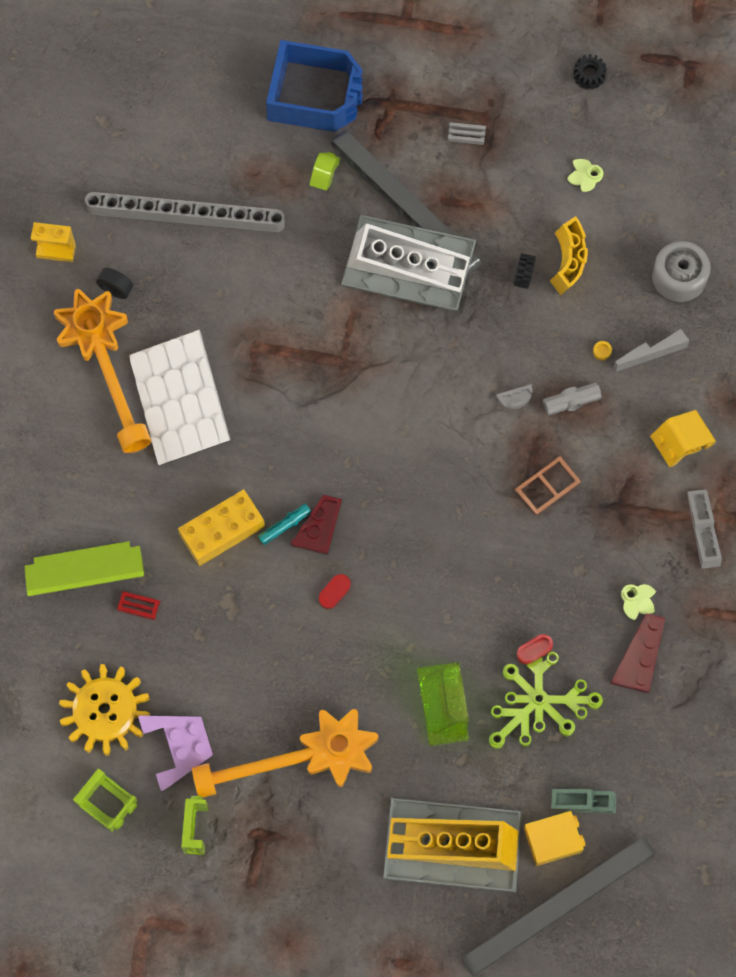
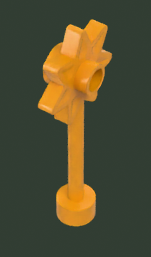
M77 289L74 292L73 308L54 310L56 320L65 326L57 338L58 345L60 347H67L79 344L85 361H89L95 352L124 427L117 434L122 451L124 453L140 451L150 445L151 438L145 424L134 423L106 348L113 351L118 350V343L113 331L128 323L127 315L111 311L112 296L109 291L91 300L80 289Z
M352 709L340 721H337L325 710H321L319 712L320 731L300 736V742L307 747L306 749L215 772L211 771L209 763L191 767L198 796L203 798L216 795L215 784L310 761L307 767L309 774L313 775L330 769L336 785L343 787L350 769L365 773L372 771V765L364 751L378 741V734L358 730V711L356 709Z

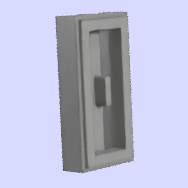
M450 122L448 141L484 145L486 126ZM452 134L463 135L468 137L452 136Z

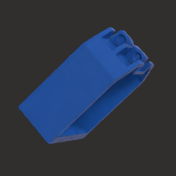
M280 40L266 102L267 120L331 132L338 131L356 119L357 105L362 104V68L349 51ZM288 62L346 72L350 79L345 104L335 111L279 102Z

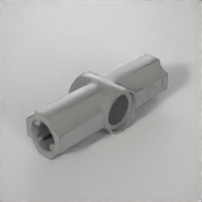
M597 383L580 388L570 387L562 391L561 394L543 399L544 410L548 416L565 410L575 411L584 404L601 399V390Z

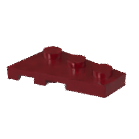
M323 495L297 536L290 543V546L328 555L342 499Z

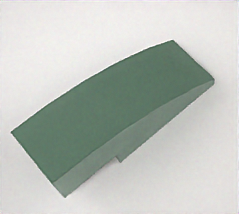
M552 789L551 809L580 813L616 814L617 794L613 791H593L592 789Z

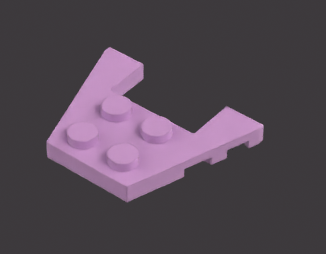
M138 717L143 734L161 728L164 729L175 764L174 769L156 774L160 791H164L192 771L191 767L200 765L213 755L201 717Z

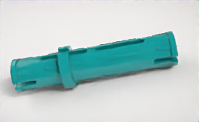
M304 503L293 512H288L287 516L257 535L259 540L265 546L287 529L297 526L299 521L311 514V510Z

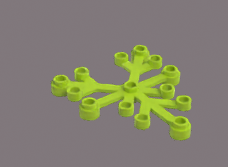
M550 652L544 662L543 658H540L526 665L535 674V689L518 674L519 670L516 665L507 664L503 669V677L508 681L514 680L528 695H516L514 692H508L505 696V702L508 705L515 703L529 704L524 709L494 706L491 710L492 717L496 719L500 717L514 718L500 732H494L490 735L489 744L494 749L502 748L505 743V737L521 723L519 743L525 747L529 746L531 743L529 714L534 709L535 722L533 729L535 732L541 733L545 729L543 721L544 710L559 725V732L563 736H571L575 730L574 722L564 719L550 704H566L575 713L577 719L583 720L587 716V710L577 704H587L590 709H598L602 705L603 698L597 692L590 693L588 696H577L587 688V683L582 679L577 680L575 687L565 696L547 695L543 691V673L551 665H555L558 662L559 656L555 652ZM555 656L556 660L550 661L549 657ZM512 668L515 672L514 674H509L507 670ZM582 683L584 685V688L579 689L577 687V684ZM510 695L515 698L512 702L507 699ZM541 696L543 700L537 702L535 697ZM597 697L599 701L594 703L591 698ZM499 709L501 713L495 715L493 711ZM582 710L585 715L579 716L577 712ZM540 723L543 725V728L537 729L535 725ZM569 724L571 726V729L566 730L564 728V725ZM496 736L500 737L501 741L498 743H496L493 740V738ZM527 737L529 742L523 743L522 738Z

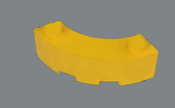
M576 216L563 224L554 233L561 246L562 262L559 271L550 282L560 296L580 278L584 265L587 262L588 248H586L585 243L586 235Z

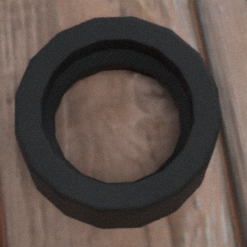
M107 267L102 269L96 280L97 285L105 292L109 291L112 296L120 299H126L134 285L127 276Z

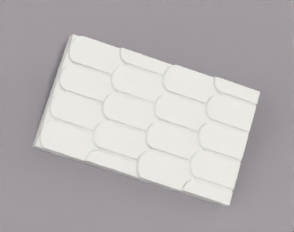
M200 330L129 355L158 465L230 440Z

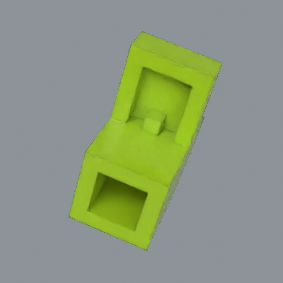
M330 152L319 153L309 186L327 191L332 184L334 171L339 165L341 157Z

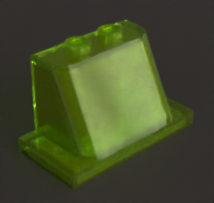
M459 662L417 668L429 746L468 741L467 728L469 717Z

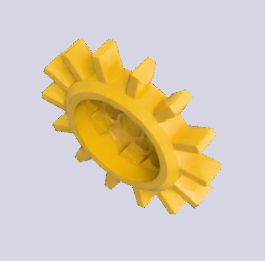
M100 664V678L92 680L90 674L84 669L81 673L86 684L82 688H78L74 683L68 682V689L70 692L75 693L76 697L74 701L60 700L59 705L65 709H73V715L60 719V723L62 726L76 723L78 729L71 733L68 738L73 743L82 735L88 737L84 747L85 752L90 753L94 743L98 741L103 742L102 750L105 756H109L111 741L118 740L120 746L126 751L129 747L124 735L129 731L140 738L144 735L140 728L134 726L135 720L139 716L151 715L146 711H138L137 704L145 703L150 698L148 693L139 696L133 695L132 691L141 683L138 677L132 679L128 685L121 682L125 676L124 667L120 666L113 679L107 678L108 671L105 664ZM98 695V699L95 701L91 700V697ZM117 695L118 699L117 701H112L111 697ZM102 704L110 706V710L105 714L99 712V707ZM92 714L97 715V718L95 720L90 719V716ZM116 715L117 718L116 720L111 721L110 716Z

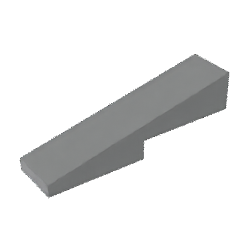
M680 329L651 348L645 342L615 361L613 369L617 372L688 347L690 340Z
M707 490L689 491L687 496L701 569L721 566L722 557L714 529V518Z

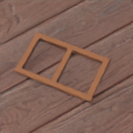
M559 456L515 488V491L534 514L538 515L580 484L581 481L562 457ZM558 462L575 481L559 494L542 475ZM536 478H539L554 496L538 509L521 491V489Z

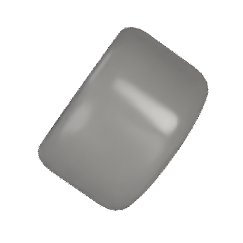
M676 241L666 245L658 253L652 270V280L656 290L663 297L674 302H687L695 299L706 287L710 276L711 266L709 258L702 248L688 241Z

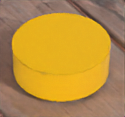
M599 341L594 345L593 355L596 359L604 361L611 356L612 347L608 342Z

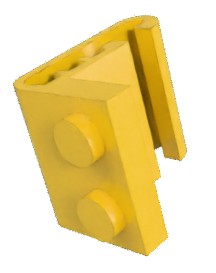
M697 410L667 419L650 435L669 467L675 466L686 455L699 452L702 446L704 449H707L716 443Z

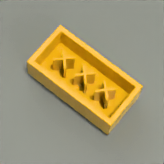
M243 489L178 528V532L197 564L201 566L265 528V522Z

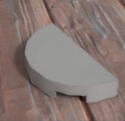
M532 384L496 394L495 397L502 406L509 409H519L529 402L532 395Z

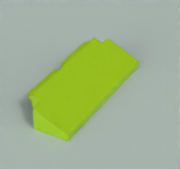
M130 541L35 557L34 564L25 565L28 596L144 576L140 546L131 547Z

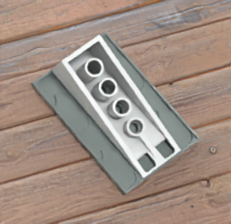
M361 215L341 286L456 312L458 311L476 240Z

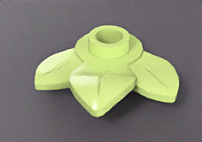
M576 159L573 160L576 171L570 174L567 180L573 185H581L582 192H588L594 189L597 182L602 180L603 170L598 165H592L588 160Z
M646 584L640 586L626 585L621 591V597L625 601L623 609L630 619L635 620L639 613L645 615L646 613L653 614L655 610L650 598L656 591ZM632 592L634 597H629L627 593Z

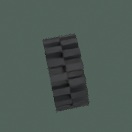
M589 54L588 57L583 55L582 59L579 58L575 63L573 78L576 79V84L580 83L579 87L582 88L584 85L585 89L588 90V87H591V90H593L595 86L598 88L600 84L604 83L607 67L605 62L602 63L603 59L601 57L598 60L597 55L594 58L592 54ZM585 68H593L597 74L595 76H587L583 73V70Z
M521 253L514 286L529 288L536 256Z

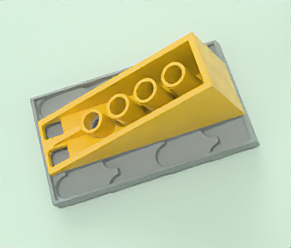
M391 798L383 878L394 881L516 893L523 813L514 810Z

